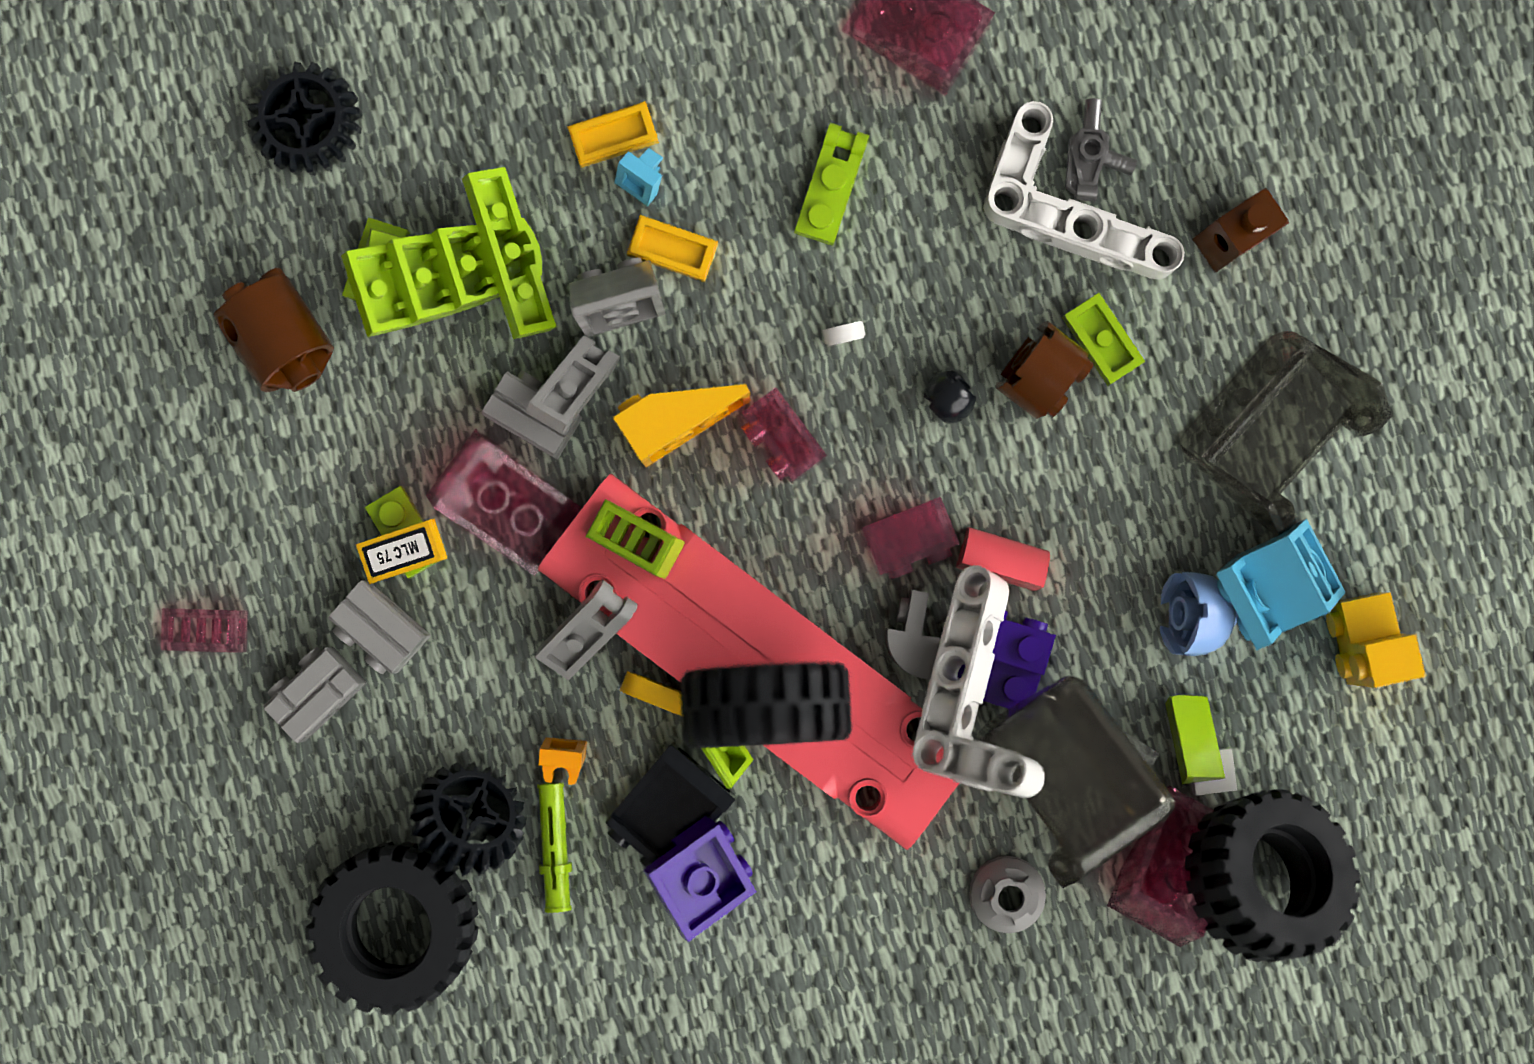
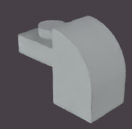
M909 590L908 598L901 597L898 606L896 622L903 623L902 631L886 628V647L892 660L902 670L916 677L930 680L941 638L922 635L929 593Z

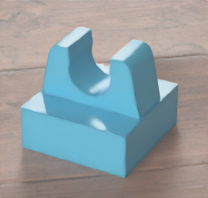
M650 148L640 158H637L628 151L618 163L614 183L646 206H649L658 194L662 175L658 172L660 170L658 165L663 157Z

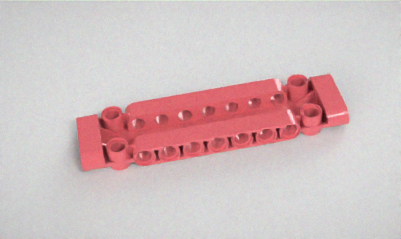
M609 474L539 565V572L580 603L589 596L590 586L594 582L601 580L613 586V592L622 599L628 597L637 603L638 607L634 615L616 634L679 682L686 671L779 663H843L849 672L852 732L848 739L763 746L834 799H840L853 809L856 814L865 818L905 850L911 848L959 785L953 779L926 772L915 764L913 759L915 740L910 739L906 731L907 725L912 719L921 718L923 709L911 701L910 696L684 525L677 524L613 474ZM605 499L640 518L647 515L657 516L661 521V529L685 542L665 579L653 575L585 537ZM615 515L604 537L611 538L621 517ZM630 524L620 543L621 546L625 547L636 525ZM643 537L635 552L636 554L641 555L649 538ZM663 540L661 541L658 549L656 550L651 562H654L657 554L659 553L664 543ZM602 606L599 609L607 616H610L612 614V612L604 606ZM943 747L936 754L937 764L943 757ZM873 786L878 790V799L873 806L862 807L857 804L855 800L856 793L861 787Z

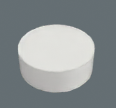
M863 321L822 330L825 345L828 346L862 339L866 335Z

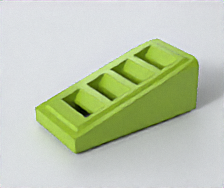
M606 499L585 536L663 579L668 576L685 543L676 536ZM615 515H618L621 519L611 538L604 537ZM632 523L636 526L625 547H623L620 543ZM646 532H648L651 536L641 555H638L635 552ZM663 540L664 543L659 553L657 554L654 562H651L656 550L658 549L661 541Z

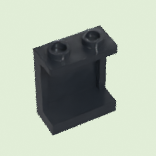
M672 742L606 820L605 823L611 828L607 833L623 848L627 849L629 845L643 855L640 858V862L647 867L675 847L671 841L704 816L716 822L722 813H725L734 803L736 795L677 744Z

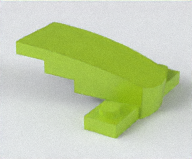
M505 167L467 173L462 178L476 225L437 228L431 234L391 239L387 244L348 250L341 255L367 337L440 319L499 297L513 339L548 332L557 327L541 280L542 256L540 246L533 230L526 220L521 217Z

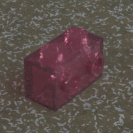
M776 387L742 412V418L746 424L740 428L754 447L760 444L764 446L771 456L766 460V463L780 481L787 477L790 483L793 484L826 459L827 455Z
M941 497L859 529L877 576L887 573L890 580L913 572L910 563L925 557L930 565L953 556L950 548L959 544Z

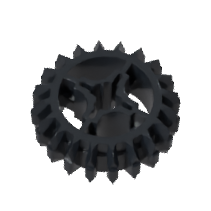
M295 61L292 73H289L283 66H278L280 77L276 80L269 75H264V81L268 88L265 91L261 88H254V94L260 99V102L248 104V110L256 115V117L247 121L248 127L256 131L252 136V141L256 146L262 147L261 155L267 160L274 159V165L280 170H284L289 165V170L294 175H300L305 167L309 175L316 176L318 163L326 171H332V163L329 159L333 156L340 162H346L345 155L340 151L343 146L352 150L356 149V143L348 137L349 134H362V128L353 122L362 118V111L354 106L358 102V97L353 91H348V82L344 78L336 79V73L331 68L327 67L321 72L319 65L313 62L310 63L305 71L304 66L300 62ZM309 90H318L330 95L335 107L326 108L324 104H314L313 99L309 96ZM291 96L289 104L285 108L279 109L281 104ZM307 110L312 117L311 119L306 118L308 123L302 127L298 120L299 118L303 119L301 115L306 113ZM332 127L328 135L318 143L320 133ZM283 129L286 133H296V138L301 142L302 148H292L281 144L276 130Z
M475 761L468 764L465 770L459 762L453 764L449 770L442 767L436 771L433 777L430 776L425 779L421 785V790L417 791L413 798L414 807L410 812L409 819L416 823L411 829V836L423 837L418 844V851L430 849L433 852L430 856V864L437 862L439 858L446 862L444 865L445 873L451 871L454 866H459L462 877L468 875L472 868L478 876L485 874L489 867L495 871L502 866L505 860L511 859L516 852V846L523 840L524 833L521 830L526 825L527 818L520 813L524 809L525 802L513 800L517 794V787L507 789L504 786L506 775L498 777V779L492 777L491 766L485 768L483 772L478 771ZM457 795H466L468 797H460ZM471 809L469 815L471 823L469 824V827L466 829L468 818H466L465 816L468 813V810ZM468 840H477V841H480V842H484V840H488V841H490V842L481 843V844H476V843H469V842H467V841H468Z

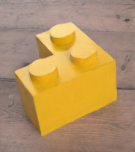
M1378 592L1338 601L1330 613L1326 614L1328 631L1333 638H1337L1340 654H1336L1335 657L1336 667L1341 678H1346L1348 685L1377 688L1426 677L1416 634H1400L1391 592Z

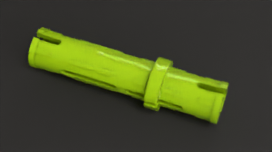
M564 782L537 785L539 790L543 864L539 865V874L544 875L545 913H559L572 910L568 874L572 872V862H568Z

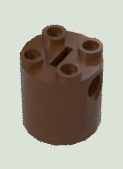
M274 268L260 277L259 281L249 286H246L244 282L237 283L222 294L226 302L214 312L215 322L261 391L271 392L283 388L297 392L310 386L320 378L333 353L334 346L281 268Z

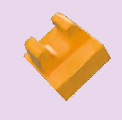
M546 737L539 750L538 764L542 766L544 781L552 783L555 774L554 770L564 768L569 774L568 785L576 784L586 758L587 741Z

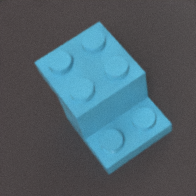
M1307 519L1290 526L1283 534L1237 554L1216 573L1219 578L1217 585L1222 597L1234 606L1239 616L1237 618L1238 627L1244 638L1252 641L1256 650L1271 645L1282 632L1329 613L1346 593Z

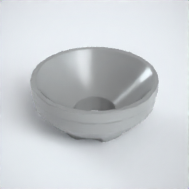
M998 856L985 862L975 872L969 889L970 904L974 914L988 928L1002 933L1020 932L1030 927L1040 917L1045 906V885L1041 875L1027 861L1014 856ZM1016 886L1022 891L1023 900L1017 909L1006 910L999 905L998 896L1004 887Z

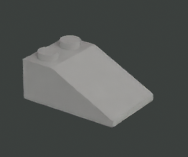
M631 258L618 263V269L606 273H602L601 269L589 270L577 276L578 281L569 283L573 317L587 337L666 315L650 260L642 262L641 258Z

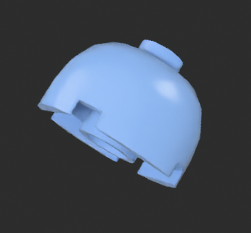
M1196 572L1174 573L1163 586L1161 604L1169 602V628L1160 626V634L1164 645L1172 654L1185 656L1206 655L1222 647L1231 635L1233 627L1237 623L1238 614L1232 603L1227 602L1222 597L1218 589L1217 578Z

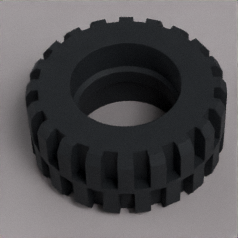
M804 662L715 667L686 671L680 680L683 741L688 748L847 740L852 732L849 672L843 663Z
M1273 789L1270 791L1262 790L1225 802L1215 807L1212 813L1206 814L1198 823L1200 831L1193 832L1189 840L1188 848L1192 849V854L1185 856V870L1190 871V880L1185 882L1188 894H1193L1196 905L1192 907L1198 919H1205L1208 924L1205 929L1214 940L1223 939L1222 945L1225 949L1235 955L1242 954L1247 960L1255 962L1267 961L1269 963L1321 953L1324 951V948L1333 946L1341 939L1343 934L1341 931L1348 930L1354 919V915L1350 911L1358 907L1360 893L1355 892L1356 884L1360 883V871L1354 868L1352 859L1356 857L1352 845L1346 844L1343 838L1346 833L1338 822L1332 823L1329 819L1331 814L1320 804L1311 806L1312 800L1300 793L1292 794L1284 789ZM1259 839L1268 843L1277 851L1284 861L1289 874L1290 897L1283 913L1267 902L1255 881L1253 855Z
M393 842L379 844L371 849L367 848L336 867L334 872L323 880L317 889L319 896L310 903L307 914L313 918L312 922L305 926V940H313L314 948L307 952L311 965L320 963L324 971L318 975V978L323 985L327 986L332 982L339 989L335 997L344 1003L350 998L357 1000V1010L369 1013L374 1007L380 1008L381 1015H395L401 1008H404L406 1012L418 1009L424 1002L428 1000L432 1002L452 984L473 953L471 948L477 940L479 929L475 925V917L479 914L477 902H471L469 893L473 889L467 879L461 881L455 873L459 869L457 866H454L451 871L445 873V862L441 859L430 864V856L433 852L430 849L418 851L417 843L403 842L400 845H394ZM385 887L403 890L415 897L426 910L431 925V941L424 954L417 960L406 965L389 964L373 956L363 945L357 929V913L362 901L373 891Z

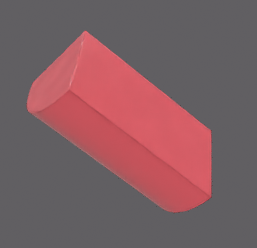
M967 527L955 568L964 570L969 566L979 565L1002 577L1009 584L1037 591L1045 585L1050 552Z

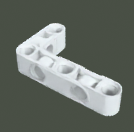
M1032 101L1021 106L1010 126L1007 138L1001 146L993 168V177L983 206L987 218L997 225L1020 232L1024 236L1151 279H1163L1175 271L1183 262L1185 254L1183 245L1175 237L1151 229L1150 226L1145 229L1116 219V214L1070 198L1065 201L1036 191L1037 187L1033 186V179L1040 160L1046 151L1045 145L1052 128L1053 116L1048 106L1041 102ZM1025 118L1035 119L1040 124L1041 131L1037 133L1026 131L1022 126L1021 120ZM1000 194L1009 196L1014 203V209L1002 211L995 205L994 197ZM1075 222L1086 223L1091 228V238L1083 239L1078 237L1074 232L1073 224ZM1154 249H1161L1167 253L1170 260L1169 266L1163 267L1156 264L1152 256Z
M972 565L965 568L959 574L923 704L922 715L913 746V759L920 769L953 779L954 782L987 791L995 790L1028 798L1035 795L1044 783V772L1040 764L1031 758L994 745L975 741L971 737L979 704L983 703L995 656L992 652L1000 621H1004L1003 617L1009 597L1007 582L1002 577L984 567ZM987 582L985 592L978 596L981 585ZM963 664H965V672L960 679H958V670ZM943 747V757L937 764L936 754ZM1020 765L1022 775L1019 781L1013 784L1012 774Z

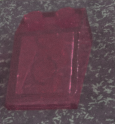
M861 0L843 27L842 32L946 96L990 28L995 12L976 0Z
M477 429L473 431L426 494L434 509L534 576L538 572V567L545 556L582 509L580 505Z
M1167 786L1121 867L1107 906L1179 947L1204 937L1205 927L1208 924L1204 918L1198 919L1192 907L1196 905L1193 894H1188L1185 881L1190 880V871L1185 870V856L1192 854V849L1188 848V843L1192 833L1200 831L1198 823L1206 814L1212 813L1213 810L1172 786Z

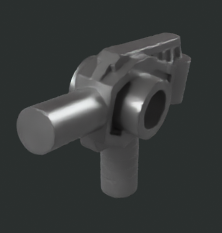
M1096 98L1085 100L1083 128L1069 139L1065 189L1074 194V200L1096 202L1098 177L1102 166L1131 176L1137 164L1136 159L1109 150L1110 136L1104 130H1100L1102 100Z

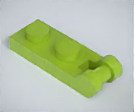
M830 122L794 234L834 246L870 135L859 131L857 135L842 131V126ZM836 146L851 151L848 162L833 157Z

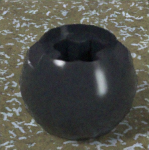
M953 370L943 371L932 377L924 392V398L931 402L928 407L939 419L947 424L957 423L968 417L976 401V396L969 391L971 389L969 384Z

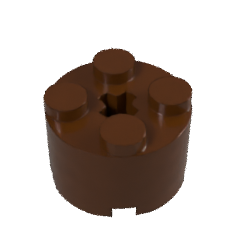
M1049 321L1042 323L1037 328L1043 334L1036 341L1028 337L1005 366L1001 375L1007 379L1006 382H996L995 385L998 391L1035 419L1044 417L1047 414L1051 417L1056 416L1068 401V397L1065 395L1074 381L1080 383L1089 374L1094 365L1088 359L1089 353Z

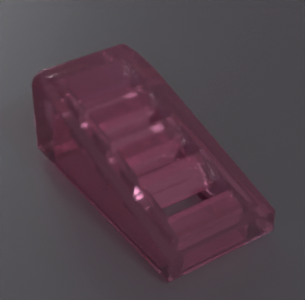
M162 608L161 650L246 652L248 610ZM174 617H182L181 642H173ZM191 618H197L196 642H190ZM206 618H212L211 643H205ZM222 618L228 619L227 643H221Z

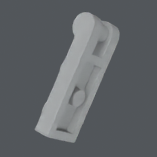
M584 335L529 402L526 413L563 435L604 380L612 374L620 360V356L610 350L607 353L595 347L596 342Z
M601 580L594 587L590 595L539 646L535 658L569 680L631 619L638 604L628 597L622 599L613 592V586ZM602 606H604L609 611H611L612 614L610 616H607L599 609Z

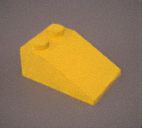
M746 384L655 393L649 394L644 398L636 394L617 407L620 413L614 416L613 419L640 461L647 468L751 401L750 390Z

